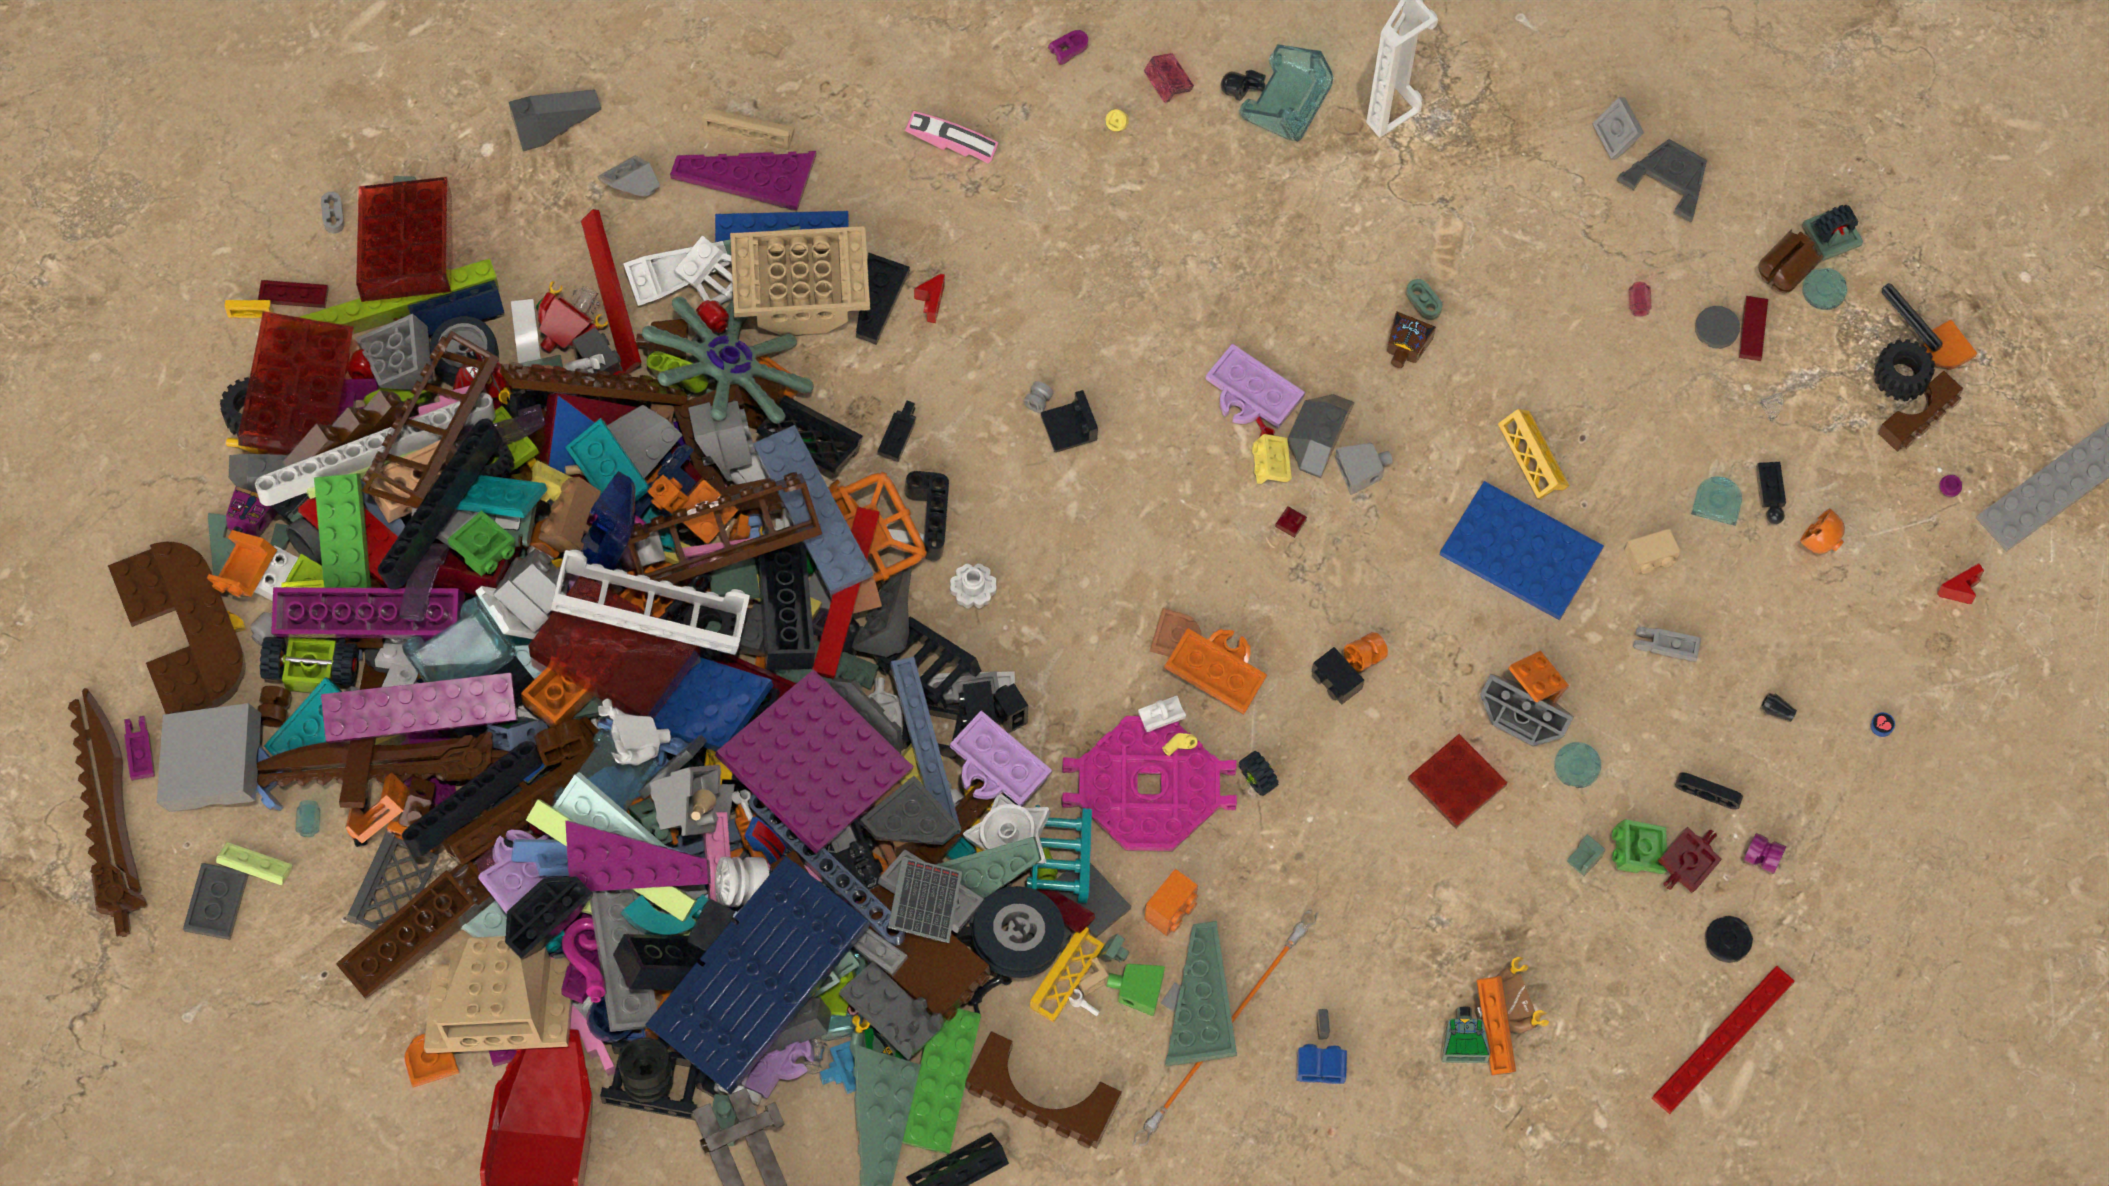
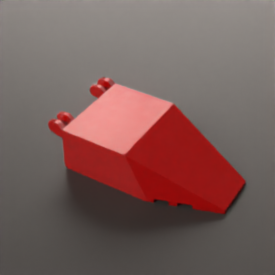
M570 1029L568 1047L516 1049L514 1058L511 1062L509 1061L504 1075L495 1085L480 1165L481 1186L584 1185L591 1143L592 1092L579 1030Z

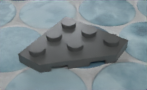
M834 678L831 680V687L900 753L903 750L901 727L895 721L891 722L883 713L885 710L872 697L869 698L860 689L862 686L855 679Z
M915 776L910 778L860 819V823L875 840L943 845L961 830V826Z

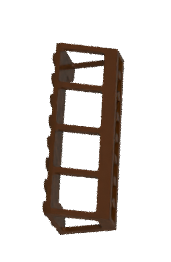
M450 331L447 338L441 337L429 357L433 360L430 365L426 363L420 373L423 379L421 382L416 381L410 392L414 394L412 399L407 398L401 408L404 412L403 416H397L391 426V428L395 429L393 434H387L382 443V446L385 447L383 452H377L372 465L362 479L365 482L362 489L364 493L415 509L424 500L499 360V357L453 331ZM451 340H455L483 356L485 360L482 362L446 351V348ZM440 358L478 369L466 394L427 383ZM423 390L461 402L447 429L408 418ZM403 425L442 437L428 464H421L389 454ZM385 460L422 471V475L414 490L379 472ZM378 477L409 494L410 498L375 489L370 485Z
M792 472L783 476L784 479L776 482L775 479L767 480L761 483L762 486L754 489L752 486L739 490V494L733 496L724 494L719 496L717 501L711 503L703 501L697 503L695 508L687 511L686 508L678 509L673 512L672 516L665 518L663 515L652 518L650 523L644 525L641 523L630 525L628 527L629 530L625 531V535L638 575L647 576L650 580L658 582L669 581L673 584L822 535L802 473ZM782 489L784 492L801 489L810 519L775 530L763 495ZM758 497L769 532L765 535L731 545L719 510ZM714 512L724 548L692 559H686L675 524ZM669 527L680 562L645 573L635 543L648 538L650 532Z
M586 716L580 718L579 723L589 748L570 760L565 758L560 762L561 766L533 784L527 785L524 781L518 785L522 789L520 792L490 811L485 809L480 813L481 817L462 829L460 828L441 842L448 855L461 865H464L494 846L499 836L505 839L507 831L519 830L527 825L529 822L526 819L538 799L553 807L574 775L578 772L589 779L605 768L620 765L621 763H617L611 752L617 754L612 744Z

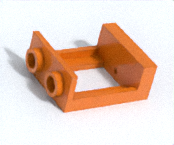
M393 773L386 776L380 801L365 813L359 808H350L345 827L348 834L352 838L358 839L361 843L374 835L404 811L408 787ZM389 809V811L386 814H384L372 825H370L379 815H381L384 811Z

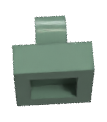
M1118 934L1109 937L1098 957L1105 962L1112 959L1119 962L1122 959L1126 960L1130 952L1121 947L1125 939Z

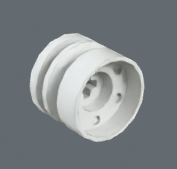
M721 857L715 874L717 902L725 907H730V905L732 907H739L741 903L744 906L769 876L767 861L762 857H746L743 861L740 857Z

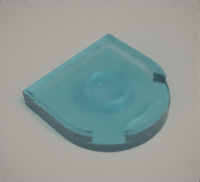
M1717 476L1706 479L1697 490L1691 514L1736 526L1742 503V494L1739 487L1725 477Z

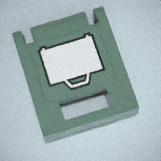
M537 503L525 518L486 513V515L515 538V547H520V536L523 537V546H530Z

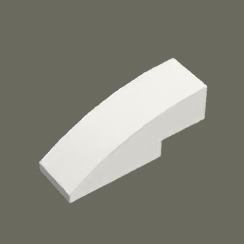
M534 300L511 301L518 363L541 359Z

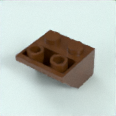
M753 377L762 390L779 406L786 386L761 377ZM739 386L745 406L739 407V409L745 410L748 427L757 429L767 419V416L746 389Z

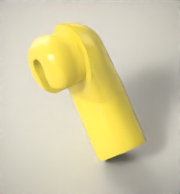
M1178 733L1162 749L1168 756H1171L1177 749H1192L1196 747L1198 740L1192 734Z

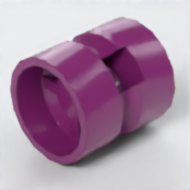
M1756 833L1744 861L1755 866L1761 864L1763 870L1774 874L1787 846L1776 841L1770 843L1767 837Z

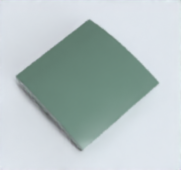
M754 557L710 571L712 576L710 581L711 590L718 594L719 597L724 598L727 592L738 589L750 595L749 599L760 598Z

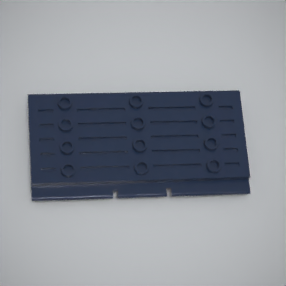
M786 856L734 918L740 923L735 925L731 921L702 955L700 960L706 964L702 967L696 963L645 1024L730 1095L871 925L864 916Z

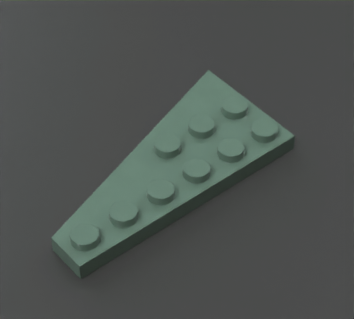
M1217 921L1198 923L1192 926L1188 955L1165 1062L1166 1067L1237 1056Z
M852 1045V1054H854L855 1060L853 1073L854 1077H856V1122L860 1141L858 1154L861 1157L860 1186H892L921 1065L858 1045Z

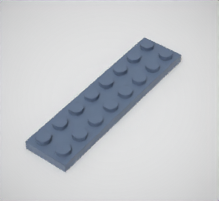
M795 425L753 443L754 449L770 480L775 479L776 482L784 479L783 476L792 472L802 473L822 531V535L804 540L803 542L830 594L833 595L872 577V569ZM783 489L777 491L794 525L810 519L801 489L791 492H784Z

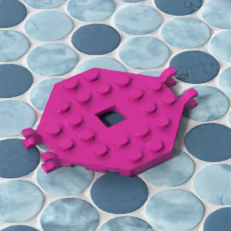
M1126 716L1120 721L1119 725L1111 732L1109 731L1096 743V746L1081 758L1063 757V773L1079 771V794L1063 792L1062 808L1080 806L1082 809H1092V819L1125 850L1174 851L1219 808L1236 811L1237 795L1220 796V773L1235 776L1236 760L1220 761L1217 757L1211 755L1199 741L1197 746L1192 749H1177L1171 756H1168L1162 747L1176 734H1191L1190 732L1188 733L1182 728L1178 721L1146 732L1140 716ZM1138 774H1161V793L1140 794L1138 792Z

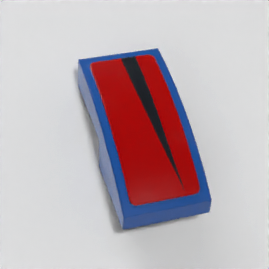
M752 817L744 836L753 851H762L769 864H772L784 856L787 846L765 822L758 817Z

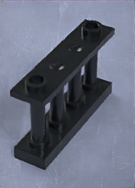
M910 616L906 648L902 652L894 653L888 657L873 654L877 662L876 665L879 666L878 669L883 674L889 673L893 676L890 665L891 661L897 660L913 642L919 641L924 644L913 656L916 666L930 652H937L940 654V657L920 677L926 700L931 705H938L945 710L948 706L943 694L963 673L966 674L968 672L976 677L982 670L976 657ZM952 662L956 664L957 667L936 689L927 684L946 663Z
M620 1040V1042H613V1053L619 1054L622 1048L630 1041ZM668 1052L673 1075L676 1065L690 1067L683 1099H680V1101L670 1100L668 1092L659 1100L639 1102L632 1099L621 1088L622 1078L617 1061L612 1086H609V1088L602 1087L600 1094L601 1102L607 1105L695 1120L692 1111L697 1109L698 1106L692 1100L696 1086L695 1079L698 1076L699 1069L681 1054Z

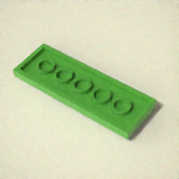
M360 473L315 477L314 485L324 588H371Z
M959 1008L957 1009L956 1016L951 1021H946L941 1031L923 1047L920 1060L921 1066L902 1141L903 1144L946 1155L950 1154L981 1018L979 1013Z

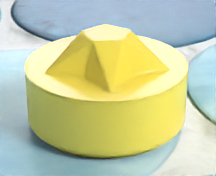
M1114 109L1107 114L1106 125L1110 130L1120 132L1128 126L1129 118L1123 110Z

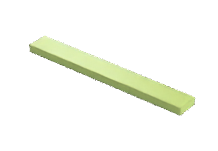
M538 799L526 820L567 846L565 820H573L541 799ZM675 886L633 889L681 921H686L697 902L696 899Z

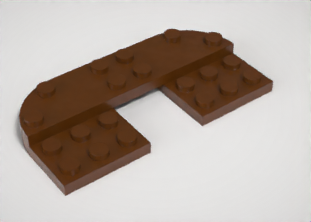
M167 541L151 544V549L108 565L132 627L176 611L190 645L146 662L165 714L216 708L231 699L238 691L237 687L242 678L244 679L246 662L220 593L212 587L213 583L207 579V576L209 574L212 575L204 557L188 545Z

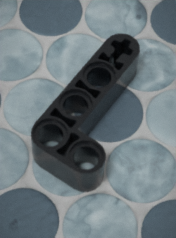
M912 471L906 477L905 495L912 500L926 501L923 539L925 551L927 552L925 558L936 561L942 557L945 544L949 479L942 473ZM932 541H936V546H932Z

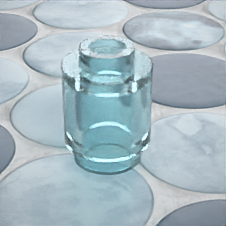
M301 801L296 810L295 830L303 837H313L314 834L319 832L320 808L315 801Z

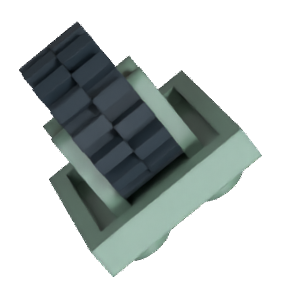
M1840 205L1838 208L1834 207L1830 211L1828 210L1825 213L1804 220L1802 224L1809 238L1815 243L1814 246L1819 255L1822 254L1823 261L1860 247L1863 244V240L1855 227L1859 221L1848 205Z

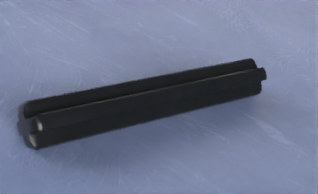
M1891 283L1883 286L1882 294L1928 347L1934 352L1941 349L1943 342Z

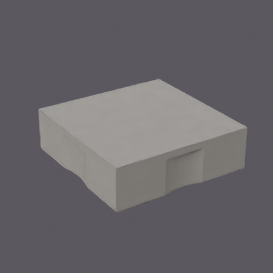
M246 703L164 714L157 803L169 812L202 808L212 804L229 805L256 801L258 773L256 756L260 741L261 713L252 705Z

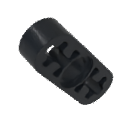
M1685 772L1678 774L1675 787L1683 792L1729 809H1739L1743 799V795L1738 791Z

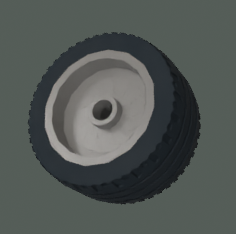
M470 316L448 319L438 326L430 340V355L441 337L447 338L450 331H453L499 357L496 337L492 330L483 321ZM451 340L446 348L448 352L467 357L466 351L470 350L455 340ZM440 358L434 370L443 382L454 386L456 374L464 364Z

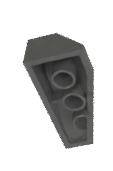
M595 89L534 95L509 102L511 117L523 151L548 144L553 137L558 134H564L572 125L583 122L601 110Z
M905 571L885 581L879 592L882 606L867 612L865 617L868 620L864 627L859 626V631L854 638L852 645L854 650L888 657L894 653H900L906 648L909 636L907 574Z

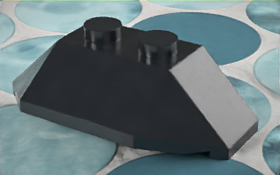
M577 876L542 879L507 911L505 943L521 960L542 950L577 918L593 893Z

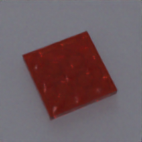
M1460 734L1408 776V781L1455 829L1504 789L1508 783Z

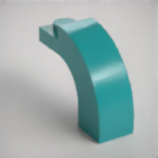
M704 894L697 898V902L686 921H681L672 914H664L655 910L643 895H640L623 909L621 914L635 929L644 934L681 935L693 928L696 921L692 916L694 915L695 918H698L708 899Z

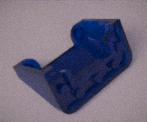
M619 471L592 506L589 513L593 515L596 513L598 517L594 520L588 533L582 538L581 542L584 546L582 550H579L587 558L586 564H599L605 569L613 571L617 568L635 529V484L630 477Z

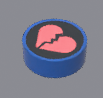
M1881 712L1873 717L1870 727L1875 735L1886 737L1893 732L1895 721L1890 714Z

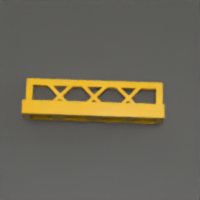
M1517 409L1498 423L1537 499L1544 498L1553 490L1563 491L1569 487L1530 411ZM1514 420L1518 425L1516 435L1511 434L1507 427ZM1520 438L1525 439L1527 442L1526 453L1520 452L1518 448ZM1530 457L1535 458L1537 461L1536 472L1530 471L1528 467ZM1540 476L1545 477L1549 483V486L1542 491L1538 486Z
M1086 927L1080 934L1075 932L1030 1000V1009L1052 1022L1056 1021L1069 1001L1068 996L1072 997L1073 990L1077 989L1081 978L1091 968L1092 959L1097 958L1105 946L1104 943L1089 935V928ZM1085 941L1097 947L1093 954L1083 955L1081 947ZM1081 961L1082 971L1070 975L1069 965L1073 962ZM1069 980L1070 989L1068 992L1058 994L1057 983ZM1056 999L1058 1007L1053 1014L1042 1008L1046 1001Z

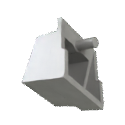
M738 401L728 403L726 418L720 421L712 418V406H710V403L688 408L695 441L706 455V457H702L704 466L716 463L727 481H731L730 469L753 463L751 454L755 453L752 438L745 410L739 409Z
M536 548L521 561L518 558L512 561L505 576L493 593L504 606L533 632L550 618L552 601L561 568L553 565L551 558L545 552H540ZM567 573L565 574L561 595L565 596L569 584Z
M720 765L689 767L671 772V776L650 782L651 797L655 804L656 820L660 830L682 827V836L715 832L716 821L718 820L716 805L712 810L704 813L699 820H693L691 814L693 812V795L696 791L700 789L709 790L717 799V794L720 793Z

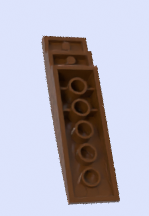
M487 849L464 865H457L450 872L447 870L336 963L365 999L439 946L495 901L494 897L478 878L481 872L495 865L492 849Z

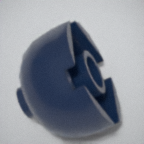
M605 995L601 997L600 1002H593L590 1005L586 1015L587 1026L597 1039L613 1043L624 1039L632 1031L610 1032Z

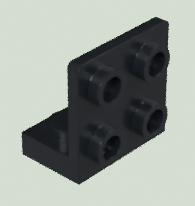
M1084 390L1075 392V399L1072 403L1041 412L1043 424L1053 450L1056 453L1097 441L1098 426Z

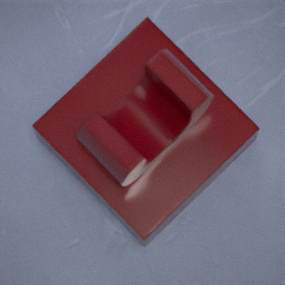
M1287 506L1276 522L1275 527L1295 538L1307 521V517Z

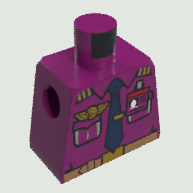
M236 486L226 514L227 528L259 537L278 512L272 506L261 504L257 493Z

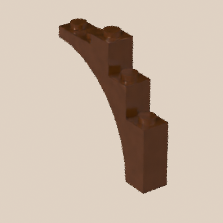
M379 390L364 409L348 407L332 426L316 423L283 463L287 467L390 428L397 416H403L404 412L401 408L405 402L401 401V398L394 392ZM415 403L408 418L419 415L418 407L420 405Z

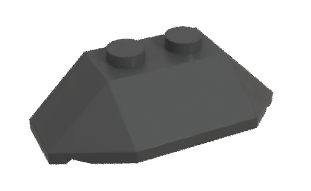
M1335 394L1304 401L1288 437L1300 471L1318 478L1322 477L1353 408V401Z
M229 455L228 478L237 487L257 493L256 480L263 475L286 467L283 461L288 455Z
M1490 674L1480 694L1491 724L1532 746L1563 738L1574 718L1573 715L1556 702L1548 698L1535 702L1521 684L1494 674Z

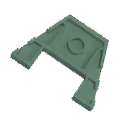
M208 513L213 575L219 576L236 544L230 539L225 538L228 529L226 515ZM275 524L270 543L272 546L275 545L286 550L287 544L290 541L286 533V527L289 525Z

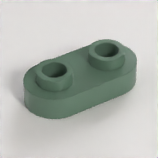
M1421 279L1410 281L1407 286L1406 295L1420 314L1427 319L1439 317L1442 311V302L1431 287ZM1419 291L1421 294L1416 295L1414 292ZM1427 308H1433L1434 311H1429Z

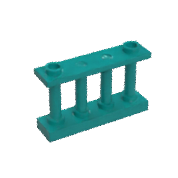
M1083 808L1081 817H1077V819L1048 818L1045 824L1046 827L1075 828L1076 831H1080V838H1076V840L1040 838L1042 847L1075 849V852H1080L1079 859L1075 858V861L1046 859V863H1036L1032 866L1031 876H1027L1026 887L1034 890L1074 891V894H1078V903H1087L1090 880L1092 809ZM1038 868L1074 870V873H1079V880L1075 879L1074 882L1037 879Z

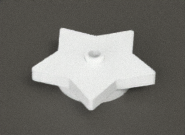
M999 794L983 821L965 831L963 835L966 840L983 851L1026 838L1036 837L1042 859L1038 863H1046V857L1039 837L1051 812L1048 807L1023 808L1015 805L1004 795Z

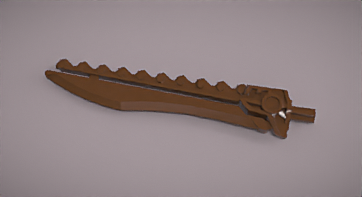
M84 688L82 694L89 729L85 730L79 699L70 702L68 710L77 717L72 720L70 727L79 734L73 741V745L81 751L75 763L84 770V772L79 774L78 781L87 789L82 792L80 799L89 806L87 810H84L83 818L91 824V827L87 828L85 836L94 843V845L89 847L88 854L97 862L92 865L90 871L92 873L95 906L97 912L114 917L117 937H127L130 934L128 913L140 908H147L148 905L143 895L139 894L142 889L125 825L122 798L123 759L114 731L105 713L89 690ZM90 739L92 741L97 772L103 797V803L109 828V834L115 864L117 868L111 865V859L105 834L100 802L88 746V740ZM120 870L125 872L128 886L130 889L126 888L124 878Z
M492 732L480 734L477 739L472 735H467L463 738L425 743L375 745L369 780L376 778L378 782L384 784L385 777L390 773H393L403 783L412 776L427 780L434 775L440 781L472 780L509 751L493 749ZM340 742L312 744L264 759L257 763V774H259L257 776V783L263 788L273 781H277V785L285 787L292 781H297L298 785L305 786L312 780H317V784L324 786L332 779H336L337 783L342 784L345 768L335 767L346 766L350 744Z

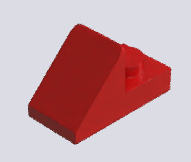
M939 274L914 289V299L925 301L923 313H927V322L936 323L945 287V274Z
M1978 563L1943 583L1937 594L1942 598L1972 604L1976 594L1971 588L1981 581L1980 578L1984 569Z

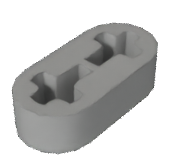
M327 192L321 198L323 223L329 233L336 234L344 228L342 201L338 193ZM330 200H334V209H330ZM332 216L336 218V225H331Z

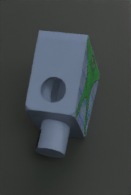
M524 716L518 717L517 722L487 725L488 732L493 733V748L511 751L525 741H532L536 745L534 736L538 732L548 729L547 724L542 720Z

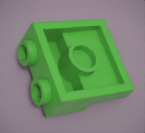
M480 511L448 538V544L465 558V563L480 576H483L486 572L488 574L493 573L499 561L503 558L508 560L515 552V538L483 511Z
M1625 819L1613 828L1612 839L1616 840V849L1613 851L1612 860L1616 862L1618 870L1634 873L1642 870L1659 874L1667 872V869L1657 861L1667 850L1666 827Z

